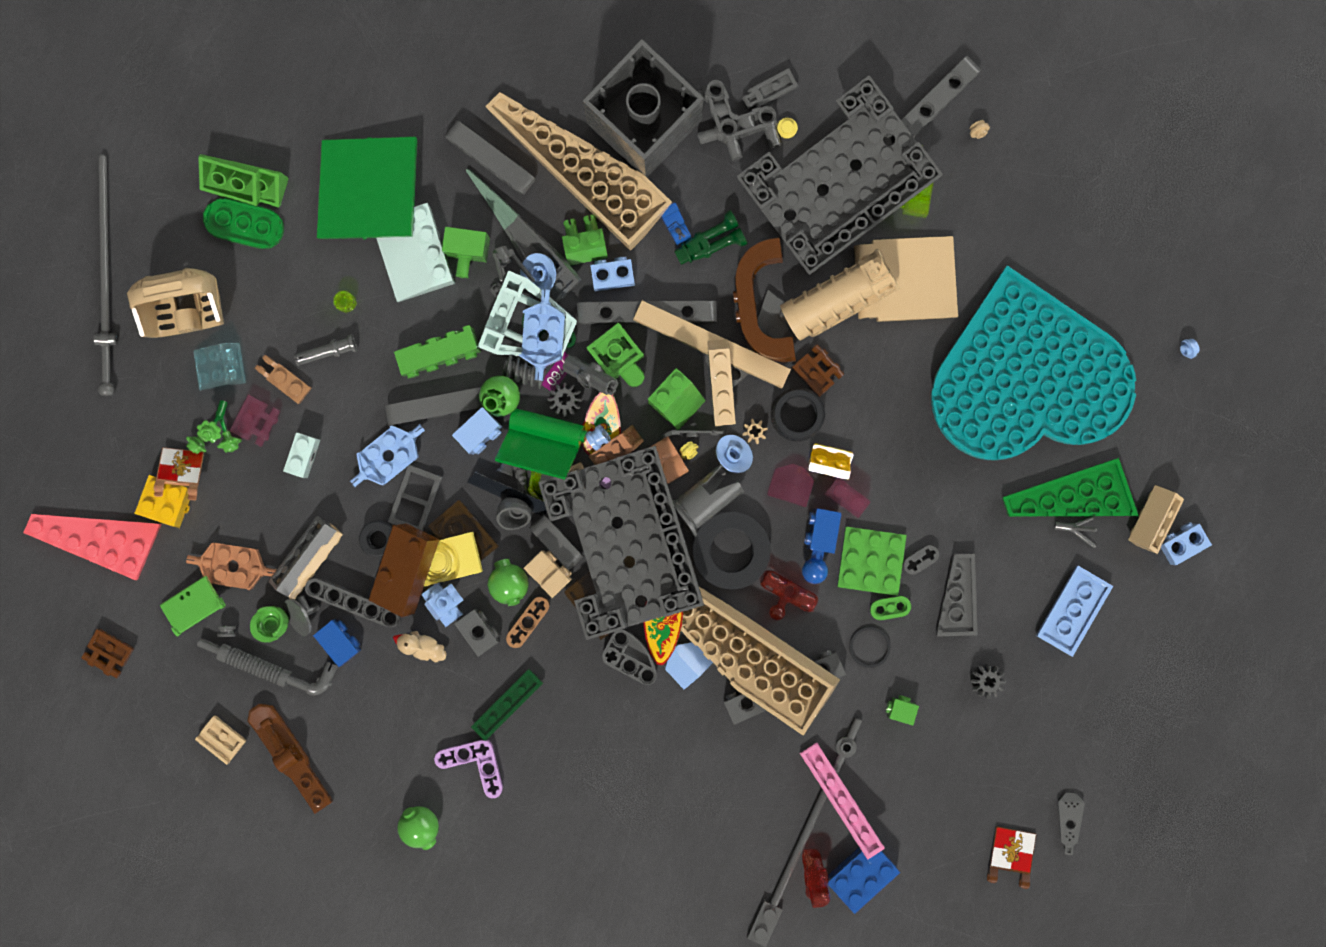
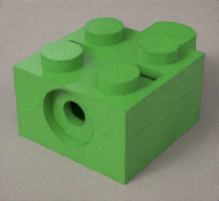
M619 323L587 347L588 352L606 374L615 379L621 375L631 387H638L643 383L644 373L636 363L644 358V354Z

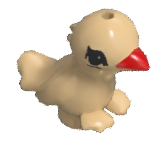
M418 631L393 636L398 649L403 654H413L417 659L425 661L431 659L434 662L443 661L446 658V651L443 645L437 644V641L430 636L419 635Z

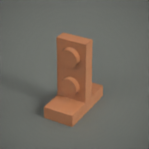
M631 425L609 443L590 454L589 458L595 465L631 453L644 440L635 427Z

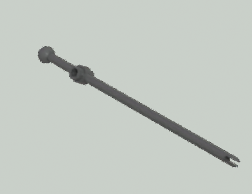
M100 154L98 160L100 333H94V344L101 345L102 383L98 387V392L101 396H112L115 389L113 384L110 383L111 345H117V334L110 333L107 157L104 154Z

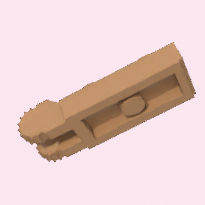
M264 355V361L273 366L274 370L268 373L265 368L259 365L255 369L265 376L270 383L300 404L312 388L283 365Z

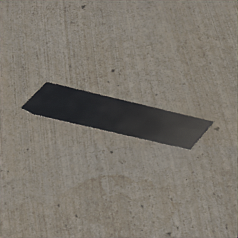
M475 472L467 482L503 499L512 497L524 500L532 512L540 516L547 513L543 501Z

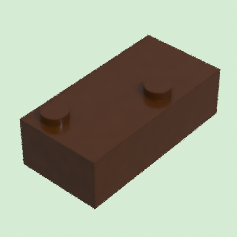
M407 523L393 525L369 601L400 617L415 614L440 539Z

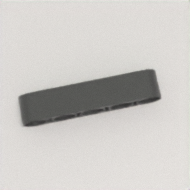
M456 120L444 136L452 144L523 196L536 180L530 173L458 120Z
M480 388L386 405L385 411L388 426L479 410L482 408L479 400Z
M322 578L310 579L305 585V591L309 596L391 628L397 626L402 621V617L396 615L395 623H390L387 620V615L390 611L369 601V597ZM314 582L320 584L321 588L318 593L312 590ZM333 589L339 592L340 596L337 601L331 598L330 594ZM352 597L358 600L357 608L350 606L349 601ZM371 604L377 607L378 611L375 616L368 612V607Z

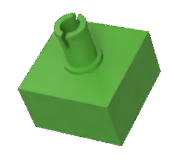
M445 227L442 252L446 257L458 259L456 277L468 278L470 261L487 263L490 238L486 232Z

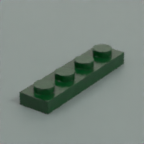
M528 669L471 728L486 741L543 682Z

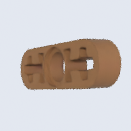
M536 597L507 634L506 641L510 647H521L548 612L550 604L545 597ZM536 601H544L543 606L545 610L541 609L536 614L540 616L539 619L534 614L528 612L530 609L534 612L537 608ZM529 616L533 618L534 625L531 628L523 626L522 620L524 617ZM519 625V627L523 631L528 632V634L525 635L524 633H522L519 637L521 642H516L514 644L511 642L513 640L511 634L516 635L520 631L519 629H516V627Z

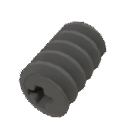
M510 355L505 361L502 376L507 374V377L510 379L514 377L516 383L522 378L524 385L530 380L531 387H534L538 382V387L541 389L546 370L543 372V381L534 380L535 366L532 364L530 366L526 360L522 364L520 357L513 361V356Z

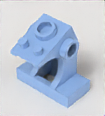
M436 583L421 594L427 601L424 605L436 620H441L445 627L463 615L457 607L463 601V598L452 584L443 588L440 583Z

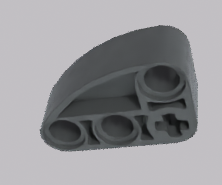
M626 629L614 632L602 654L604 663L644 685L653 684L656 681L657 672L646 646L639 638ZM622 632L626 634V642L618 643L615 639L617 633ZM616 652L615 656H617V659L609 661L606 653ZM632 660L635 663V668L632 671L626 670L624 668L625 661ZM651 670L654 676L650 680H645L642 677V672Z

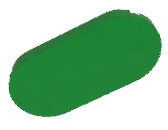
M219 198L210 203L203 213V223L208 232L222 240L258 249H269L277 245L284 234L282 219L277 213L268 208L232 199Z

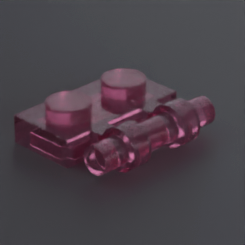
M248 395L230 431L249 441L254 434L258 436L254 444L262 447L265 440L267 441L270 436L269 432L273 424H276L278 421L277 417L280 410L273 407L270 414L265 412L268 404ZM261 418H263L266 422L262 430H259L256 427Z

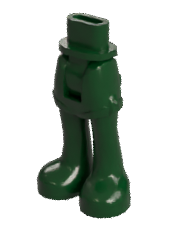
M731 210L724 214L723 221L704 232L695 233L694 237L685 244H681L682 247L674 250L681 265L687 262L692 263L702 258H709L711 254L729 245L736 244L742 247L748 244L740 228L711 244L708 240L739 226Z

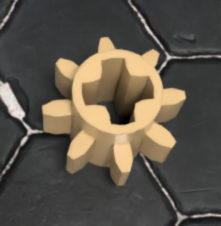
M751 419L750 426L744 424L747 432H744L742 435L749 437L748 443L751 440H755V443L759 444L758 438L766 439L762 434L763 431L768 429L761 427L762 421L755 424L754 420ZM752 426H755L756 429H760V433L757 434V437H754V434L749 433V431L752 430Z

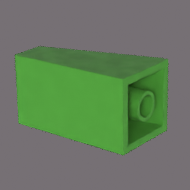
M677 368L648 398V404L677 430L705 402V399L693 383Z

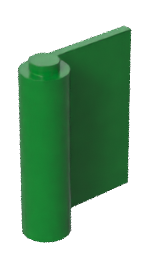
M516 408L510 415L509 430L495 457V461L565 480L581 443L586 441L588 431L585 430L584 425Z

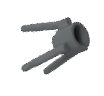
M501 246L493 250L492 254L501 282L507 275L505 267L511 264V258L530 281L535 282V279L517 258L513 249L508 250L506 246Z

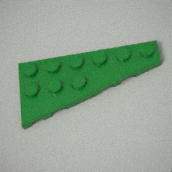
M1119 458L1002 497L1009 517L1139 516Z

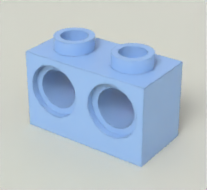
M618 257L614 259L615 262L607 263L606 260L595 261V265H591L594 291L635 286L631 259L627 260V257ZM619 268H627L628 274L625 277L618 276L617 270ZM599 271H607L608 277L605 280L598 279L597 273Z
M1189 522L1180 527L1181 531L1174 534L1172 532L1167 534L1161 549L1170 565H1178L1212 545L1200 524ZM1192 532L1196 534V541L1194 543L1189 540V535ZM1174 542H1176L1179 546V549L1176 553H1174L1171 549V546Z

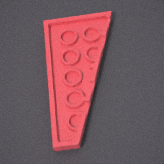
M31 514L23 533L126 577L138 580L162 524Z

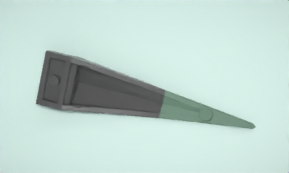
M466 169V172L507 233L522 261L535 253L544 254L552 260L556 269V280L550 289L549 297L558 304L582 279L556 249L471 169Z

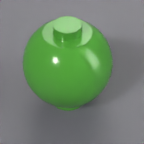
M493 376L487 379L480 388V404L493 416H506L512 413L519 404V388L512 379L506 376Z
M510 559L495 562V570L490 573L488 578L489 593L499 603L508 604V606L519 604V600L526 595L529 586L525 571L521 567L511 564Z
M416 806L407 808L398 821L397 830L400 839L406 845L412 848L428 850L436 843L435 838L438 834L439 824L436 815L431 810Z

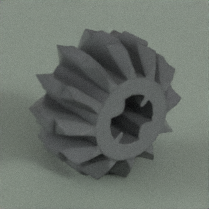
M566 382L563 383V389L556 384L558 392L550 390V393L555 397L548 398L549 402H555L550 405V409L558 407L555 412L556 415H559L561 410H563V417H567V410L570 411L571 415H575L572 408L575 407L580 410L581 407L575 403L583 401L582 398H575V396L581 393L580 390L573 392L575 389L574 384L570 386L569 390L567 389L568 385ZM565 394H567L568 398H571L567 405H563L562 401L560 402V398H563Z
M987 663L985 670L979 665L978 669L980 672H972L977 677L976 679H970V682L977 683L972 687V690H979L978 696L982 697L985 694V697L990 699L991 693L995 697L998 696L997 689L1000 691L1004 690L1000 684H1005L1006 680L1000 679L1004 673L1002 671L998 672L999 667L994 666L991 669V665ZM986 677L992 679V681H990V685L984 684V681L986 682Z

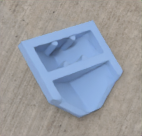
M691 642L675 647L671 657L667 660L665 670L685 689L699 678L713 662L710 659L708 660L703 655L704 652Z

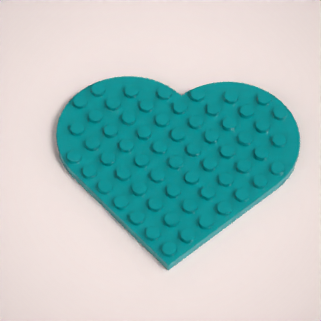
M1006 266L940 365L932 384L931 405L939 429L952 445L975 458L1004 460L1027 451L1043 435L1054 441L1070 445L1090 444L1111 435L1123 425L1133 408L1136 398V376L1133 365L1130 364L1126 356V351L1112 336L1009 266Z

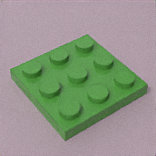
M845 527L837 587L898 596L907 535Z

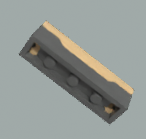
M316 516L268 582L276 591L289 598L296 599L303 591L307 581L315 575L318 567L326 560L332 548L338 544L343 534L334 525Z

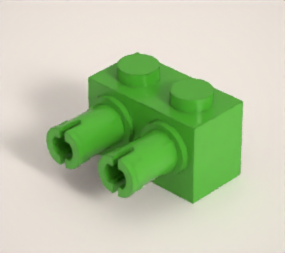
M588 215L583 218L586 232L578 233L575 219H570L571 225H569L568 220L563 222L566 236H563L562 240L566 259L570 263L569 265L608 258L603 231L598 229L595 215H590L591 221H589Z

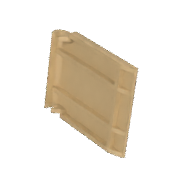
M953 236L873 240L872 244L854 246L855 264L865 255L878 249L900 287L892 294L858 312V319L876 318L877 322L958 317Z

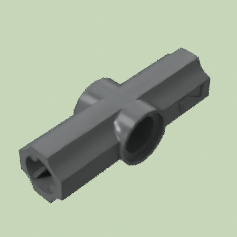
M570 355L565 359L562 366L563 370L577 378L583 387L587 389L593 387L605 395H612L616 392L618 386L617 379L604 373L595 362L588 364L576 356Z

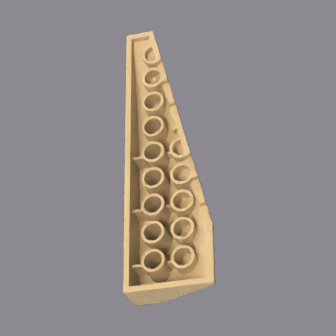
M499 92L485 106L630 251L646 236L672 204V201L644 174L614 159L604 151H600L569 131L558 127L555 123L544 119L534 111L523 107L520 103Z

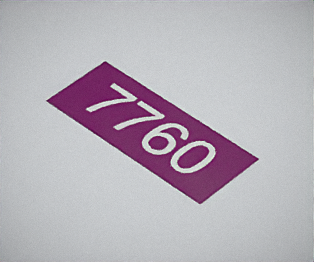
M564 352L562 360L555 362L545 376L543 387L549 391H555V385H559L567 375L562 367L565 359L569 356L567 353Z

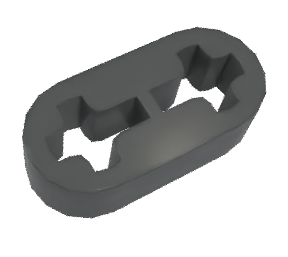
M932 545L923 546L904 559V571L911 575L921 572L938 560V549ZM926 549L934 551L932 554L933 559L925 558L922 560V557L926 555ZM919 559L920 562L915 565L916 570H908V561L915 562Z

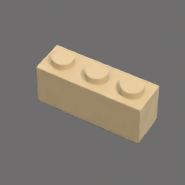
M1155 485L1148 495L1144 509L1139 513V519L1135 527L1132 528L1128 540L1138 547L1158 554L1184 499L1175 492Z

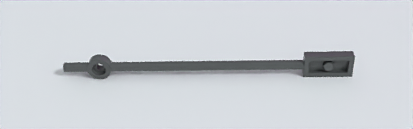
M858 718L854 719L847 736L839 738L836 742L835 748L838 756L832 767L837 774L845 758L853 756L856 752L857 746L854 738L862 723V720ZM845 744L850 745V749L848 751L843 750V746ZM823 789L771 901L763 900L747 935V939L764 947L767 946L783 911V908L779 907L778 903L827 799Z

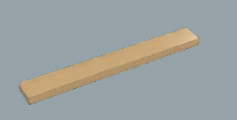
M641 301L633 319L707 355V341L724 339L644 301ZM728 340L731 366L781 389L783 388L791 369Z

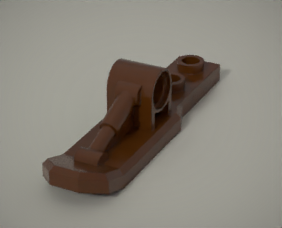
M260 703L249 710L247 722L255 730L273 757L272 761L275 767L292 779L314 814L332 803L333 800L311 769L308 755L274 706Z

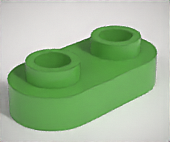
M903 596L875 600L870 606V613L877 620L903 617L911 610L910 601ZM899 602L903 603L901 610H898L896 607ZM878 606L883 607L882 613H877L876 609Z

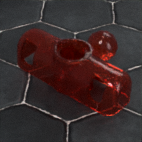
M766 570L760 580V585L763 588L781 597L778 604L770 609V616L776 621L782 620L785 617L784 608L787 602L806 612H812L818 604L817 595L772 570ZM772 574L778 575L779 579L773 577ZM766 585H769L770 587L773 588V590H770V589L766 588L765 586H766ZM793 586L794 594L787 597L785 595L786 587ZM808 592L814 595L815 598L813 599L808 596ZM803 604V605H805L806 607H808L809 609L806 610V609L802 608L801 605Z
M804 849L802 862L806 885L805 894L811 900L812 908L825 907L831 900L828 889L827 870L823 867L821 854L818 850Z

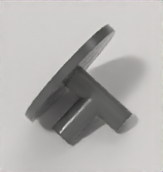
M304 595L298 596L297 601L289 598L284 603V610L295 631L302 636L309 635L311 633V623L308 616L320 610L319 605L314 603L309 606Z

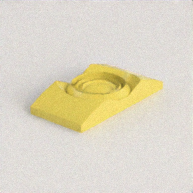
M473 532L439 540L424 586L483 572Z

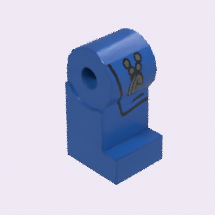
M676 203L671 204L661 216V219L675 244L678 245L690 239L691 235Z

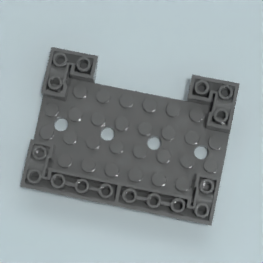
M870 75L836 100L848 120L783 170L771 153L768 152L737 176L738 180L809 275L943 176L922 145L914 139L894 112L893 106ZM888 134L895 137V143L891 146H887L883 142V138ZM853 160H859L862 163V167L858 171H853L850 168V163ZM822 184L829 187V192L825 196H820L817 193V188ZM789 209L796 212V217L792 221L786 220L784 216L785 212Z
M656 446L581 470L569 472L565 480L553 477L538 482L550 521L573 515L596 590L595 594L574 600L586 640L659 617H666L704 606ZM604 477L611 480V487L609 489L602 488L600 484ZM615 517L622 518L623 526L621 528L613 526L612 522ZM627 556H632L635 559V565L632 568L627 567L624 563ZM639 595L646 597V606L641 607L637 604L636 599Z

